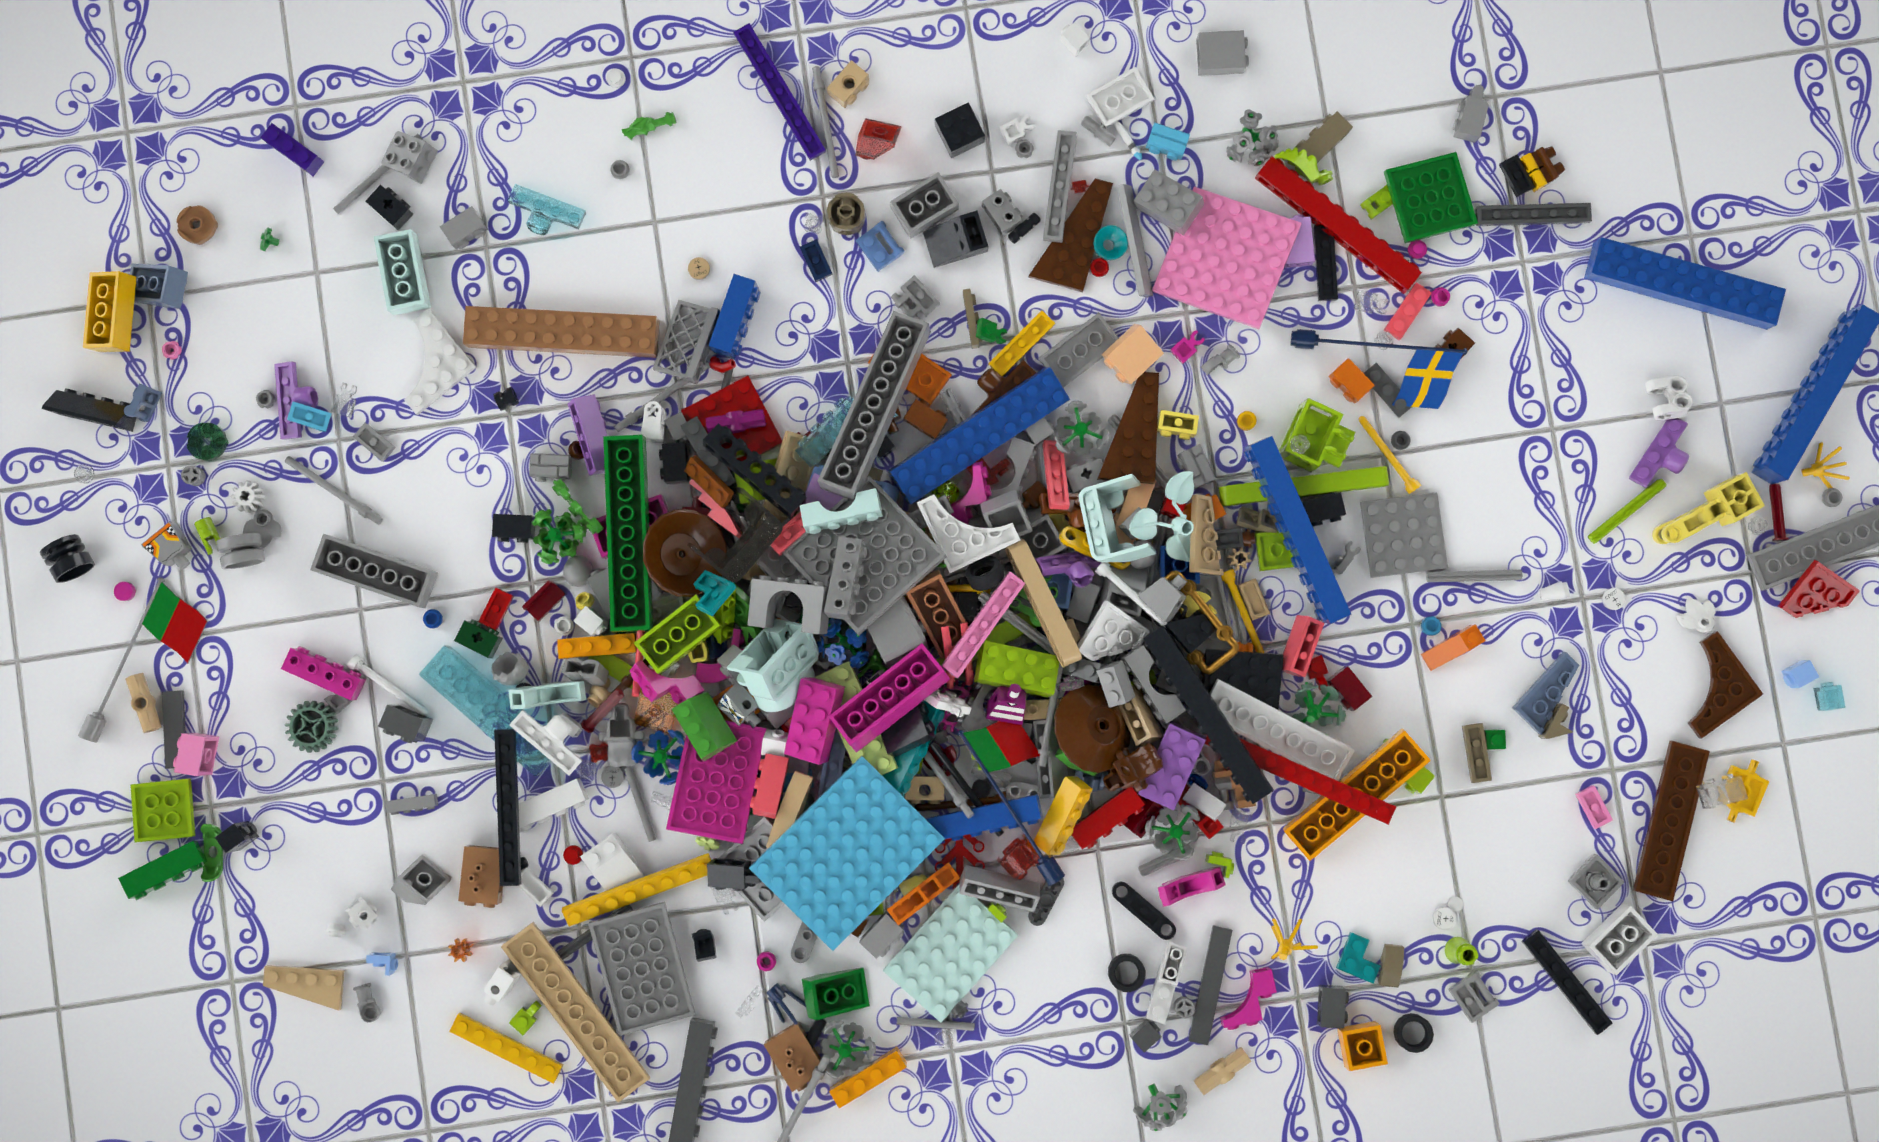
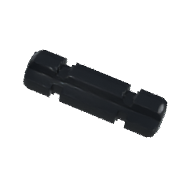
M1032 213L1028 220L1025 219L1016 227L1015 232L1012 231L1008 234V238L1012 243H1017L1020 240L1019 237L1025 236L1034 228L1033 225L1036 226L1041 221L1036 213Z

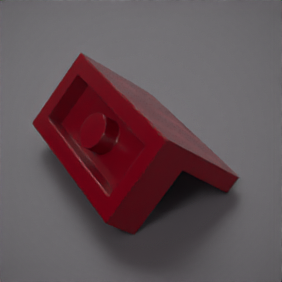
M548 580L522 608L540 622L567 594L554 581Z
M1143 797L1146 801L1143 806L1145 809L1136 816L1133 813L1127 817L1129 821L1124 824L1126 828L1139 838H1142L1146 833V822L1151 820L1152 815L1155 816L1156 820L1160 814L1159 810L1164 808Z

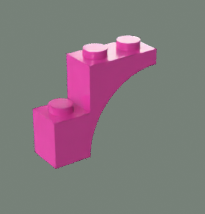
M982 461L975 462L972 466L973 480L969 491L960 500L950 504L954 510L950 515L967 525L970 519L973 518L972 509L968 506L988 501L989 497L992 496L991 487L986 483V478H988L987 467H983Z
M642 660L636 662L630 670L633 680L639 684L644 696L651 702L670 692L673 701L679 705L685 700L704 692V688L694 674L678 679L664 677L652 671Z
M1264 967L1249 971L1250 987L1247 996L1235 1011L1220 1017L1224 1028L1234 1030L1239 1028V1025L1246 1024L1247 1026L1258 1024V1021L1263 1020L1258 996L1260 998L1272 997V993H1277L1271 968Z

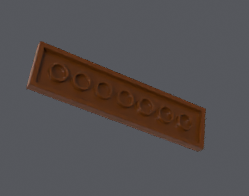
M1669 741L1633 891L1669 901L1674 900L1710 751Z

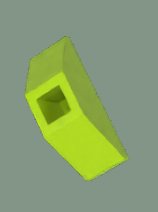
M736 589L714 614L723 626L713 634L720 644L733 636Z

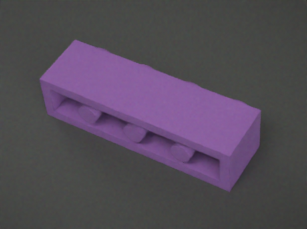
M595 394L573 398L568 403V407L589 476L605 473L603 436H607L605 420L600 413V403L596 400Z

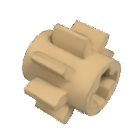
M1240 547L1238 552L1233 548V555L1227 556L1231 560L1228 566H1236L1235 571H1238L1240 566L1244 570L1247 569L1245 564L1252 561L1247 556L1250 552H1243V547ZM1240 554V558H1242L1243 561L1238 563V560L1235 559V557L1239 556Z

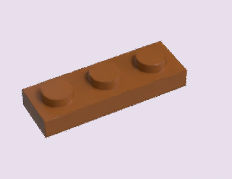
M697 455L690 457L684 471L721 508L727 507L734 492Z

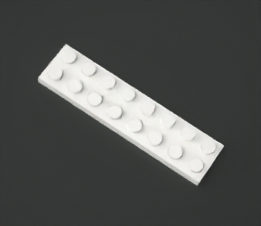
M1219 679L1216 680L1210 691V695L1236 733L1293 762L1337 781L1339 780L1354 752L1353 748Z

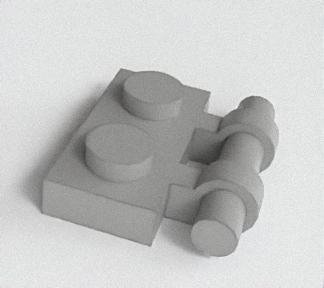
M915 275L900 287L905 293L902 297L897 293L891 296L898 309L901 308L907 316L921 320L917 316L919 312H922L926 317L940 305V302ZM910 299L916 307L911 309L906 304V301Z

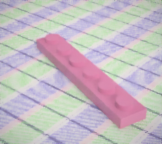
M1012 572L1006 574L941 665L943 669L955 678H959L1023 588L1025 582Z

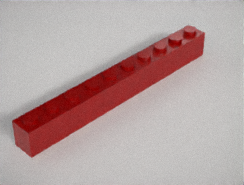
M1271 156L1256 175L1255 179L1298 213L1305 217H1310L1311 223L1315 226L1323 225L1327 229L1322 230L1329 236H1334V241L1401 293H1406L1422 272L1415 263H1409L1404 259V255L1401 252L1391 249L1389 244L1385 240L1377 238L1371 229L1360 225L1357 218L1346 214L1340 205L1333 204L1326 194L1315 190L1313 184L1309 181L1302 180L1295 170L1284 166V162L1281 159H1275Z
M1208 736L1206 737V741L1204 744L1210 746L1208 742H1210L1211 740ZM1240 738L1260 769L1389 825L1396 806Z

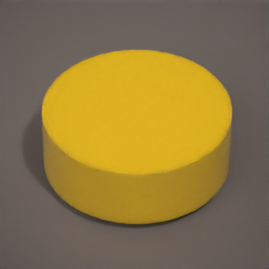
M1244 411L1237 417V425L1241 430L1248 431L1256 425V416L1250 411Z

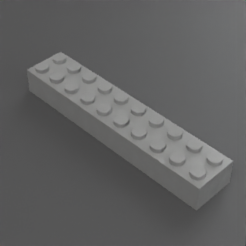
M893 311L818 478L821 489L853 501L855 500L856 493L861 492L931 333L929 323Z

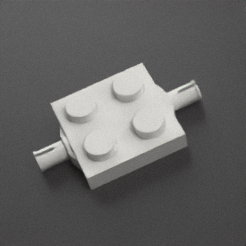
M936 690L924 699L936 709L949 711L957 717H962L963 714L969 715L971 707L965 703L964 699L956 697L957 694L950 691L940 693L939 690Z

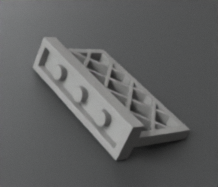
M678 300L652 369L689 380L690 383L698 385L711 350L709 343L720 310L714 307L707 308ZM682 306L689 308L691 313L681 318L679 313ZM701 312L708 313L705 320L698 322L695 315ZM694 317L697 324L686 328L684 321ZM682 323L685 330L675 335L673 332L674 326ZM699 328L701 331L700 336L692 340L689 332ZM687 334L690 341L680 346L677 339ZM675 340L678 348L668 352V343ZM693 345V354L686 357L683 349ZM680 351L683 359L674 363L671 356ZM669 358L672 365L666 368L659 367L662 360ZM686 362L688 366L686 373L678 372L676 367Z

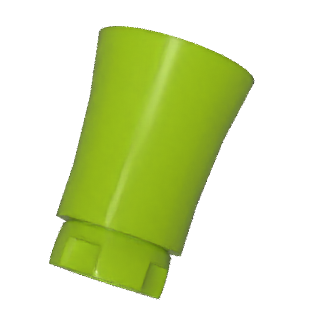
M1453 937L1445 945V955L1454 964L1472 965L1478 959L1476 948L1462 937Z

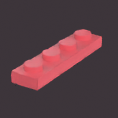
M1044 440L1042 447L1049 509L1068 510L1070 502L1064 452L1062 453L1057 450L1055 446L1056 441Z

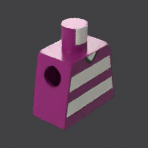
M1011 684L1010 687L999 686L986 703V719L1022 725L1026 708V691L1022 690L1018 684Z

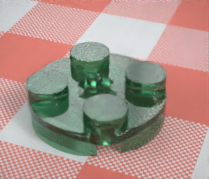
M198 423L190 429L187 435L188 451L195 458L205 461L219 458L229 443L223 429L213 423ZM205 437L211 439L209 446L203 445L205 443V441L203 440Z

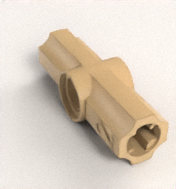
M144 673L127 677L125 680L132 697L131 707L137 712L143 733L162 728L155 708L156 700L150 694ZM143 699L146 700V705L144 708L141 705V701Z
M1239 1047L1227 1057L1215 1061L1209 1070L1193 1081L1202 1094L1205 1095L1219 1084H1225L1230 1081L1236 1072L1252 1061L1243 1048Z

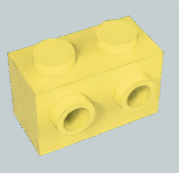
M1161 410L1158 413L1157 432L1160 433V436L1164 437L1178 435L1179 439L1190 440V438H1194L1197 434L1199 416Z

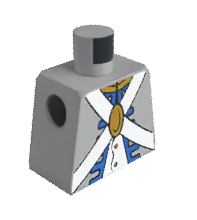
M738 682L723 695L717 704V707L738 726L746 721L754 728L761 722V719L754 713L758 708L756 701L744 686Z

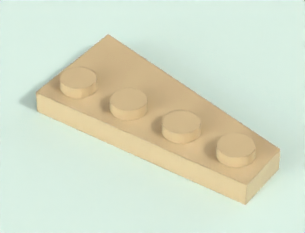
M1192 495L1191 522L1194 528L1190 534L1189 572L1217 576L1224 575L1223 568L1220 569L1219 564L1221 554L1220 551H1217L1216 545L1218 535L1213 526L1215 516L1212 497Z
M272 965L264 967L263 986L338 1011L341 1010L344 970Z

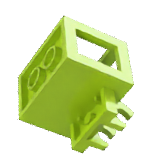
M1307 398L1299 405L1279 452L1283 460L1309 472L1320 467L1322 461L1339 468L1347 456L1345 453L1349 444L1353 442L1356 432L1339 425L1344 415L1343 413ZM1311 406H1314V407H1316V408H1318V409H1320V410H1323V411H1325V412H1327V413H1329V414H1331V415L1328 417V416H1326V415H1324V414H1322V413H1319V412H1317V411L1311 409L1310 407H1311Z

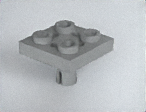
M1593 854L1568 880L1597 910L1624 883L1597 854Z

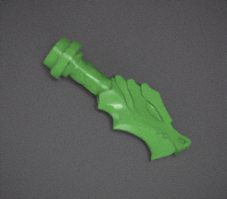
M666 112L665 117L655 120L652 117H640L629 128L622 129V133L632 140L636 135H647L649 131H655L656 127L667 124L671 127L677 122L673 112Z

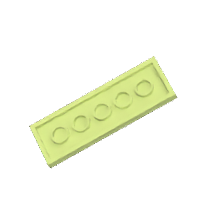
M850 661L814 677L845 686L841 706L863 690L854 669L850 666ZM839 732L852 764L860 756H863L881 775L898 768L894 757L887 754L881 734L856 753Z

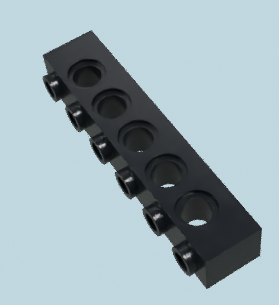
M718 423L703 439V447L791 520L800 510V505L806 504L807 497L805 492L799 487L795 488L791 485V481L785 475H779L772 464H766L758 452L748 449L747 444L742 439L735 438L728 427H722ZM723 443H730L732 446L726 449L721 445ZM738 455H744L746 459L743 461H739L736 459V457ZM754 467H758L761 471L759 473H753L751 469ZM771 479L774 480L776 483L772 486H769L765 482ZM782 492H788L790 494V497L783 498L780 496V494Z

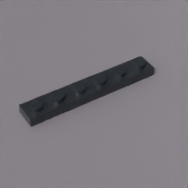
M1536 929L1521 941L1596 1035H1599L1613 1024L1539 930Z

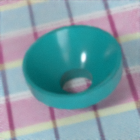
M1104 226L1095 235L1094 249L1101 258L1116 260L1123 256L1128 248L1127 236L1117 226ZM1105 240H1110L1113 243L1112 250L1104 248L1103 243Z

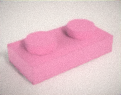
M1591 785L1575 794L1593 829H1597L1613 820L1595 785Z

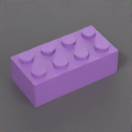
M1170 721L1157 749V753L1163 761V768L1145 779L1148 787L1139 791L1138 795L1174 811L1206 741V736Z

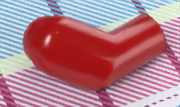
M713 356L710 358L709 366L717 372L725 373L735 368L736 363L733 359L722 363L720 358Z

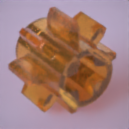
M457 938L454 940L456 945L451 944L448 946L451 949V953L448 956H453L455 958L454 962H457L460 958L465 962L467 961L466 955H473L470 952L473 944L469 945L467 938L463 939L462 942ZM460 946L462 947V951H464V953L460 954V950L457 949Z

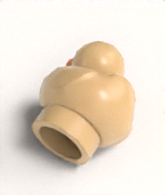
M608 677L605 685H593L589 690L590 696L587 700L595 708H598L611 694L607 690L611 685Z

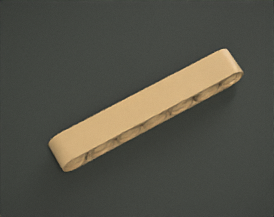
M1022 539L1006 547L1007 557L1017 577L1025 582L1023 589L1062 667H1066L1081 660L1080 650L1028 544Z

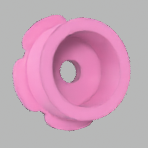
M171 341L166 342L162 346V352L166 358L174 360L181 354L182 348L178 342Z

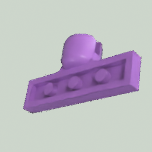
M290 361L274 364L280 439L302 438L301 424L287 420L292 402L315 408L318 405L319 399L317 391L309 386L298 387L296 362Z
M1679 418L1667 419L1629 476V479L1647 488L1660 468H1666L1675 474H1679L1687 464L1689 454L1678 449L1675 444L1688 426V423Z
M1077 551L1035 558L1043 576L1065 573L1072 583L1079 588L1086 587L1092 582L1094 572L1091 568H1096L1102 563Z

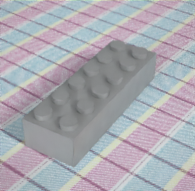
M323 534L310 569L311 571L425 609L438 575L436 571Z

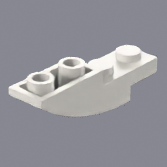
M1168 942L1150 995V1003L1145 1019L1165 1025L1188 948Z

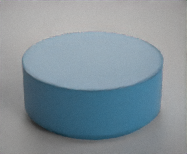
M1426 617L1421 622V630L1425 635H1436L1441 630V622L1436 617Z

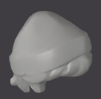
M509 652L500 655L491 667L493 679L503 685L510 686L520 684L525 679L529 670L526 660L519 653Z

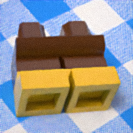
M1552 146L1545 149L1541 147L1520 158L1535 186L1533 192L1550 184L1565 171L1561 162L1555 165L1552 164L1550 159L1556 156Z

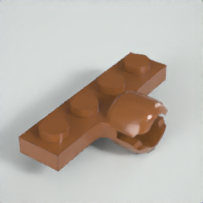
M1048 493L1040 494L1041 514H1065L1069 518L1070 527L1086 532L1079 502V493H1069L1070 507L1068 510L1049 509ZM1117 508L1112 509V513L1117 511Z

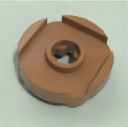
M199 205L184 208L179 213L176 221L178 223L177 231L179 235L186 241L198 245L209 241L218 227L212 212ZM194 221H196V222H199V221H200V227H199V228L193 229V228H194V224H193Z

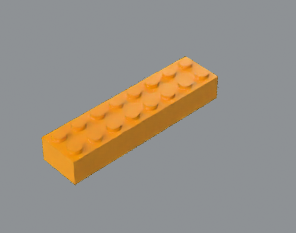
M1400 729L1339 780V782L1384 800L1431 760L1404 729ZM1321 795L1284 826L1283 830L1307 859L1311 861L1363 818L1365 814Z

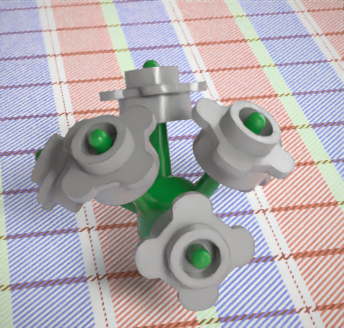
M1248 109L1245 110V115L1240 118V123L1244 125L1243 133L1234 136L1233 141L1236 145L1233 144L1231 147L1226 148L1227 157L1233 162L1238 161L1241 163L1244 150L1251 149L1253 151L1249 154L1247 163L1260 166L1269 158L1270 152L1278 148L1277 127L1275 125H1271V127L1264 126L1260 132H1255L1254 128L1258 126L1259 120L1262 119V114ZM1255 142H1262L1264 145L1263 149H1256Z

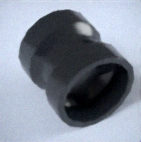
M512 386L506 388L503 393L498 391L493 394L500 411L507 409L510 405L515 406L519 404L518 397Z

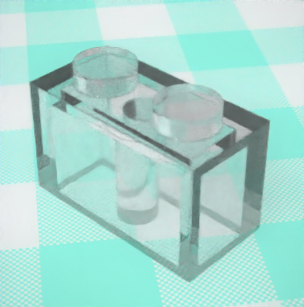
M1733 773L1722 775L1721 780L1717 781L1714 778L1703 780L1702 785L1696 786L1703 809H1711L1748 799L1742 777L1733 776Z

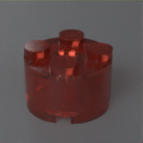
M1025 834L1022 835L1023 839L1016 838L1002 851L1004 854L1002 859L1000 857L997 858V862L1010 876L1019 880L1027 875V870L1031 866H1036L1038 863L1037 859L1040 858Z

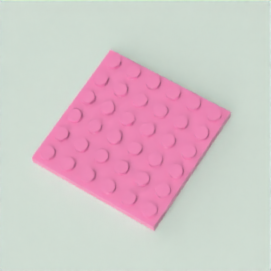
M1194 187L1192 191L1203 196L1204 206L1184 236L1175 232L1152 291L1260 330L1302 223Z

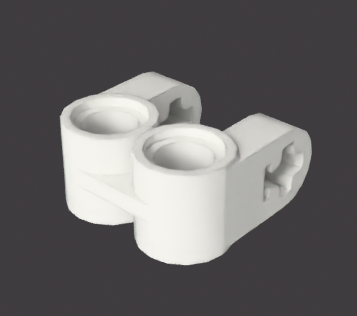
M1684 377L1658 378L1650 380L1645 384L1648 395L1664 394L1669 401V404H1662L1653 408L1655 420L1682 418L1687 415L1693 404V399L1687 392L1688 382Z
M650 401L645 405L641 434L646 437V442L665 443L667 427L664 420L667 419V412L655 401Z

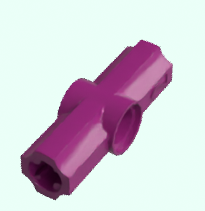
M763 409L748 412L733 411L726 413V415L706 418L708 434L718 423L722 427H728L732 433L766 426Z

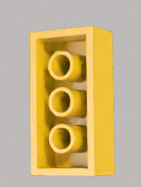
M120 271L90 272L83 348L97 352H130L136 276Z

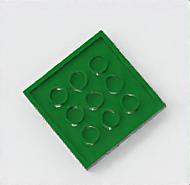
M1457 152L1384 171L1405 244L1478 224Z

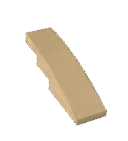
M797 770L794 772L775 818L766 848H769L803 813L814 777Z

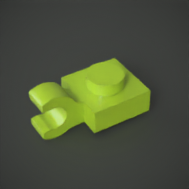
M536 1000L528 1010L522 1007L509 1024L522 1036L525 1035L538 1020L533 1015L542 1005Z

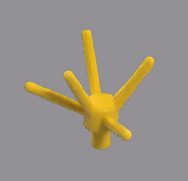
M1822 442L1819 443L1815 463L1811 464L1810 468L1801 469L1803 477L1809 475L1818 476L1828 489L1833 487L1824 476L1844 480L1850 479L1849 476L1825 472L1827 469L1845 466L1847 462L1823 466L1825 462L1842 450V447L1839 446L1820 461L1823 447Z
M1272 919L1274 926L1271 928L1279 943L1278 952L1272 955L1271 959L1279 956L1280 959L1286 960L1287 956L1292 953V950L1318 949L1317 945L1301 946L1300 942L1293 945L1292 941L1302 923V919L1298 920L1289 939L1283 938L1276 919Z

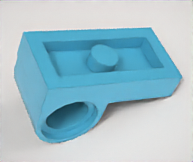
M292 402L287 420L326 432L332 413Z

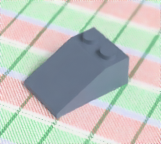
M131 264L130 275L136 276L135 303L181 309L184 290L187 284V271L169 265Z

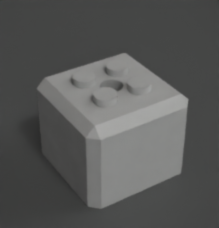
M904 596L868 627L869 633L888 669L921 643H923L928 651L930 648L925 639L928 634L922 622L917 623L916 620L919 617L913 605H908Z

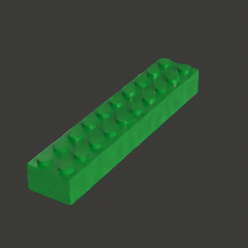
M642 434L603 436L610 631H650L653 628L652 580L643 561V542L649 529L646 437Z

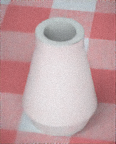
M1560 581L1539 589L1541 600H1565V598L1570 597L1567 582L1562 583Z

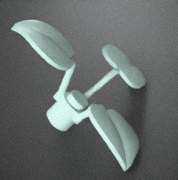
M1184 471L1174 475L1168 481L1165 488L1166 497L1172 500V505L1180 517L1174 518L1171 524L1156 522L1157 513L1153 509L1143 508L1135 514L1129 525L1130 533L1140 540L1152 539L1157 534V525L1173 529L1174 535L1170 536L1166 542V552L1171 558L1190 562V534L1193 531L1194 525L1186 519L1187 515L1183 514L1176 503L1185 504L1191 499L1194 491L1193 472Z

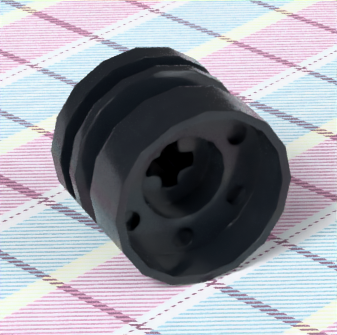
M76 534L61 537L46 545L39 552L42 559H45V564L52 566L49 571L56 583H64L76 579L95 566L89 552H82L85 549V545L81 543V538Z

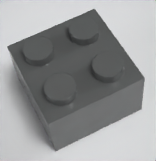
M387 705L378 727L383 728L382 732L394 736L395 734L401 736L400 739L402 741L417 743V741L425 740L433 719L400 705Z

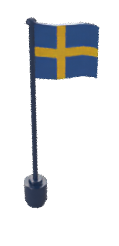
M1303 329L1292 331L1290 346L1300 349H1314V346H1318V342L1416 350L1407 366L1400 391L1392 405L1395 406L1396 400L1403 399L1406 401L1407 407L1438 409L1447 395L1454 370L1462 355H1466L1468 352L1466 348L1462 350L1320 339L1315 330Z

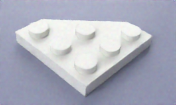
M1105 600L1077 646L1081 655L1088 660L1094 661L1104 656H1112L1125 650L1137 648L1143 644V638L1149 634L1150 630Z

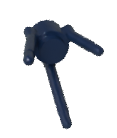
M778 983L766 992L769 996L768 1000L772 1003L782 1023L785 1022V1019L777 1003L781 1005L789 1018L797 1025L798 1021L782 1001L786 997L784 992L806 1007L804 1000L791 992L784 984L782 986Z

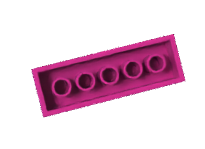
M921 643L828 717L857 753L949 681L950 678L923 643Z

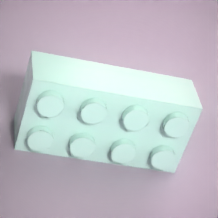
M412 229L374 236L387 311L393 315L431 308L418 235Z

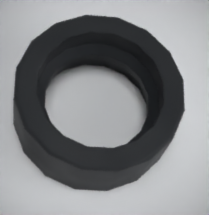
M986 556L971 563L965 571V576L973 590L977 591L993 588L1002 581L1005 575L1000 561L997 557Z
M1120 954L1110 962L1108 977L1116 989L1122 992H1133L1143 985L1146 970L1143 963L1136 956ZM1124 961L1134 963L1138 969L1137 979L1131 984H1122L1115 976L1117 966Z
M1405 1014L1394 1025L1393 1033L1395 1040L1399 1046L1408 1052H1423L1429 1048L1433 1041L1434 1033L1431 1024L1418 1014ZM1413 1021L1420 1023L1425 1031L1423 1040L1415 1045L1407 1043L1402 1035L1404 1026Z

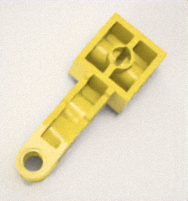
M1744 472L1703 492L1707 502L1657 526L1652 532V537L1658 544L1676 543L1719 521L1721 526L1735 523L1765 505L1747 472ZM1661 529H1662V531H1661V536H1662L1663 540L1660 539V538H1659V535H1658V534H1659V531H1660Z

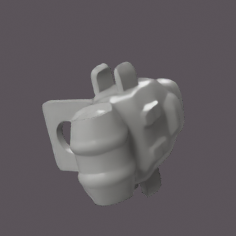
M618 703L611 710L612 717L608 720L606 732L599 733L598 740L608 744L610 766L617 768L621 766L631 767L637 764L635 760H632V748L634 745H637V740H644L645 734L642 731H636V724L630 716L628 704Z

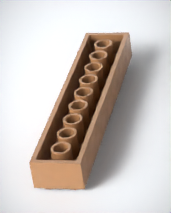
M465 306L463 344L468 348L657 358L660 320L657 316Z

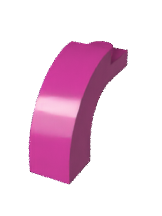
M733 628L731 646L734 644L739 649H741V645L745 644L744 635L741 629ZM697 663L696 678L700 683H718L730 677H726L720 671L721 665L719 663Z
M1215 867L1167 881L1158 887V891L1164 907L1196 894L1218 890L1226 884L1221 867Z

